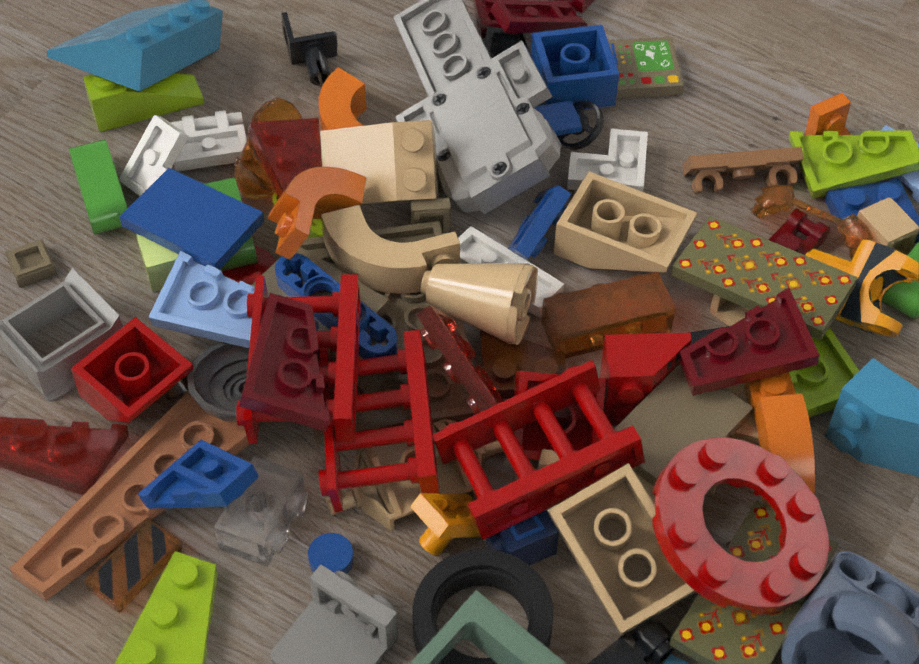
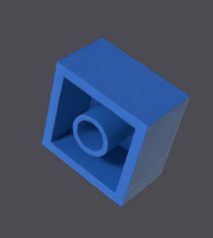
M603 25L532 33L531 57L552 95L550 99L545 101L546 105L572 100L573 104L579 101H591L599 108L616 106L619 71Z

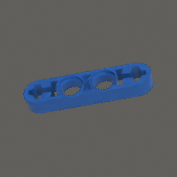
M295 253L291 260L282 256L275 264L277 285L289 297L312 296L313 293L320 290H326L331 293L340 292V283L302 254ZM301 271L302 279L298 277L296 273H299ZM361 301L359 355L365 359L397 354L398 340L396 330ZM313 313L314 317L329 330L331 326H338L339 317H333V313ZM371 338L374 339V340H375L376 342H378V343L375 344L374 346H372V345H371ZM384 340H386V345H385V346H382L381 344H379V343L383 342Z

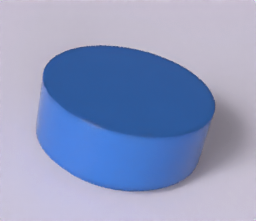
M326 533L314 539L308 549L311 571L314 573L321 564L334 573L335 571H341L348 574L354 562L353 548L349 540L337 533Z

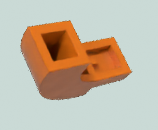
M339 67L329 75L320 91L318 105L321 131L364 126L356 119L367 110L365 83Z
M324 166L307 169L295 176L268 216L269 220L277 223L275 234L279 236L276 253L291 260L309 236L312 219H321V214L361 205L367 177L350 170Z
M789 372L745 383L744 387L749 404L753 406L752 414L757 428L759 447L766 449L772 454L781 456L815 495L814 448L803 394H796ZM761 496L762 503L772 508L770 503Z

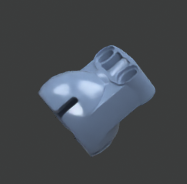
M850 551L839 552L789 624L782 644V664H919V593L864 557Z

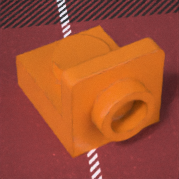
M843 92L811 106L805 135H823L824 131H838V135H852L845 127L851 102Z

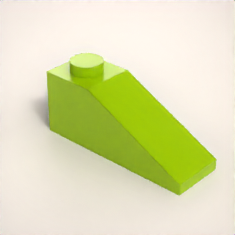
M174 73L140 92L94 74L83 77L89 104L99 132L150 119L154 115L161 116L205 104L194 75Z

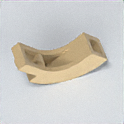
M360 205L321 214L323 240L334 264L346 274H358L359 282L373 290L395 294L421 292V282L426 270L431 271L435 264H460V241L455 231L415 242L399 243L386 240L375 234L367 225Z

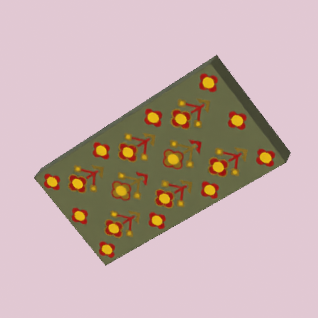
M709 216L673 264L671 276L749 310L758 305L760 308L776 300L778 293L789 287L811 337L820 341L854 290L858 278L712 216Z
M756 500L725 551L747 562H764L774 558L780 550L779 533L781 526L780 521H776L774 518L776 513L773 508ZM828 538L829 552L826 567L839 544ZM811 591L791 607L780 612L764 615H751V610L732 605L723 608L698 594L671 637L669 645L701 664H772L783 644L789 624Z

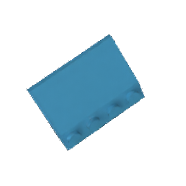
M189 0L132 11L48 49L47 57L140 92L219 50L223 10L210 6V3L206 0Z

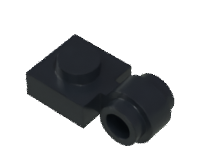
M650 618L641 623L631 634V638L635 641L633 648L621 636L588 664H647L651 659L655 664H660L675 650V648L669 645L673 634L661 621L655 623Z

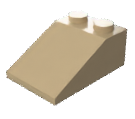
M432 120L391 122L320 131L322 166L342 168L367 177L361 205L409 203L412 200L439 198L435 125Z
M588 172L556 224L553 254L591 269L666 273L693 225L697 212Z

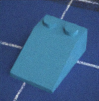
M872 358L842 388L825 437L831 440L840 451L849 453L860 462L919 477V389Z

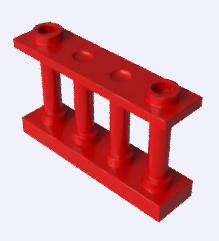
M358 274L341 275L340 292H333L332 296L287 297L312 305L313 313H333V317H339L338 326H331L330 331H316L319 348H331V352H337L336 362H329L328 366H319L320 373H323L324 384H329V388H335L334 399H327L324 404L325 408L329 410V425H334L337 443L355 442L361 313ZM256 276L255 291L247 295L248 318H252L247 373L269 297L265 276ZM240 400L237 401L238 427L245 428L248 444L258 443L259 422H291L239 407Z
M420 329L403 332L405 349L397 350V354L358 360V377L400 371L401 375L408 374V384H401V389L357 395L356 413L403 406L404 410L411 409L412 420H405L404 425L357 431L355 432V442L337 443L334 425H329L326 432L324 431L326 469L319 470V484L322 497H330L335 513L343 512L342 489L410 480L411 484L420 485L421 493H440L436 450L432 437L434 431L426 358ZM319 348L320 361H318V365L328 366L329 362H333L329 348ZM324 384V403H326L327 399H334L335 388H329V384ZM406 442L408 447L415 446L416 457L408 458L406 463L341 471V451Z
M593 360L580 366L570 367L557 377L461 422L451 423L442 431L432 435L443 465L458 459L477 496L476 500L467 505L482 540L565 501L628 463L631 468L645 463L642 440L634 426L632 425L621 431H615L593 394L601 391L597 368ZM575 402L579 404L600 441L581 450L574 449L554 415V412ZM535 421H538L559 458L558 461L539 470H534L514 434V431ZM495 440H498L519 478L499 489H493L474 453V450Z

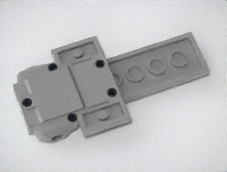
M420 0L394 16L396 25L428 94L427 98L395 117L397 122L432 120L434 123L439 177L443 190L453 206L464 213L482 211L483 214H486L550 177L549 170L560 158L562 145L548 120L535 109L536 106L550 99L552 95L523 41L518 42L492 58L463 0Z

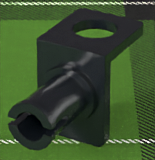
M287 12L281 13L283 36L291 65L306 62L310 82L313 85H320L318 79L320 73L324 84L331 74L327 58L336 57L338 54L336 32L330 31L294 38Z

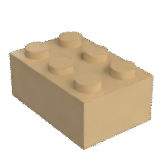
M629 463L548 510L560 535L620 636L627 634L646 620L654 618L696 593L681 579L664 556L656 539L652 524V518L656 515L655 505Z

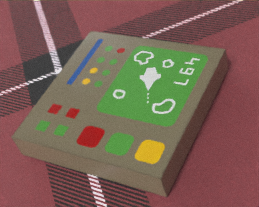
M672 37L608 40L619 71L617 98L683 94L684 84Z

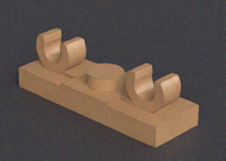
M802 147L693 155L689 156L682 164L684 177L695 176L692 181V190L695 194L702 192V179L704 178L712 181L714 192H719L723 187L721 175H732L733 180H744L755 177V173L759 170H769L765 176L768 188H773L777 185V172L783 173L786 176L787 186H792L797 181V173L793 167L803 160Z

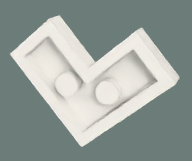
M154 115L123 170L119 181L141 196L168 168H172L189 136L163 117Z
M611 129L608 155L571 152L567 190H578L587 173L592 172L643 192L648 132Z

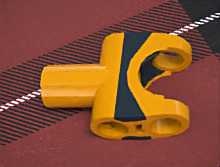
M861 240L851 261L816 249H812L805 254L810 258L858 277L854 290L835 318L836 320L869 333L889 337H897L903 325L892 317L883 314L881 301L885 292L893 285L902 282H919V262L891 247L869 240Z

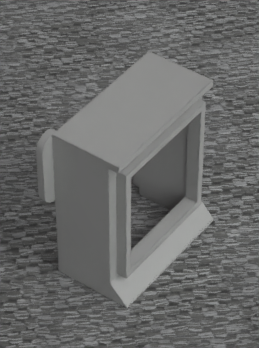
M72 267L63 282L0 320V348L42 393L44 398L52 402L76 388L71 368L123 326L119 314ZM79 307L96 322L95 325L44 358L25 340V338L47 324L57 322Z

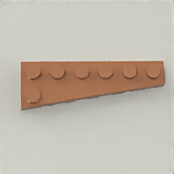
M188 391L10 568L13 577L43 600H49L166 509H149L145 507L138 496L140 491L200 440L210 443L230 454H238L249 445L245 428L238 427L235 422L223 421L206 413Z

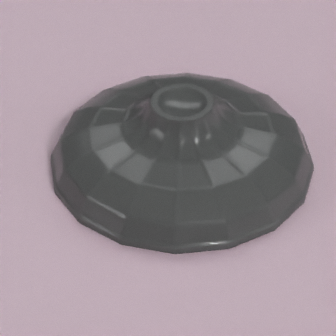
M221 342L209 347L194 359L192 363L194 369L187 374L189 394L206 413L223 421L237 423L236 406L237 401L241 399L247 377L249 348Z

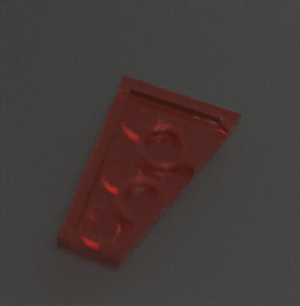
M431 305L418 313L417 317L424 326L420 329L422 337L433 350L440 349L447 360L443 363V367L449 377L457 385L462 382L471 395L466 398V401L476 415L503 402V398L486 371L480 365L474 367L471 363L476 353L470 343L464 340L457 331H454L459 327L455 318Z

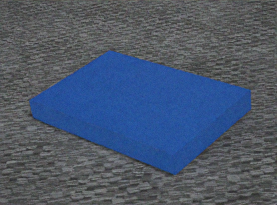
M168 168L119 217L122 227L177 254L182 251L192 256L195 262L205 267L211 265L219 270L265 222L262 211L171 168Z

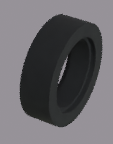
M473 549L459 552L436 564L419 584L412 610L413 636L418 654L439 632L437 618L444 603L458 591L472 586H492L512 595L521 604L528 619L527 632L548 649L550 647L554 614L549 590L540 575L530 565L513 555L491 549ZM452 648L438 664L497 663L491 658L467 656Z

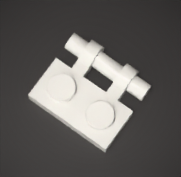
M226 110L216 111L214 116L193 118V115L183 116L181 121L170 122L189 136L174 162L175 171L177 172L250 161L241 112L226 114Z

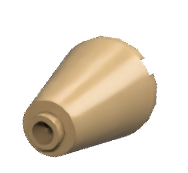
M528 263L435 264L431 271L426 270L423 275L421 294L426 295L427 304L508 344L519 345L530 323L531 316H528L527 313L530 303H535L538 269Z

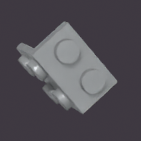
M320 564L309 578L313 600L271 650L272 663L379 664L398 639V622L395 608L382 596L377 594L370 596L360 590L354 580L344 572L335 571L334 573Z

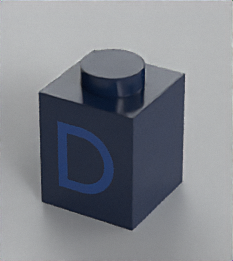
M547 510L486 538V544L488 549L508 553L523 560L528 565H532L557 554L559 530Z

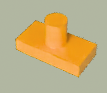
M420 493L410 506L428 526L419 538L420 545L428 553L440 556L453 538L480 537L467 505L474 501L469 494Z

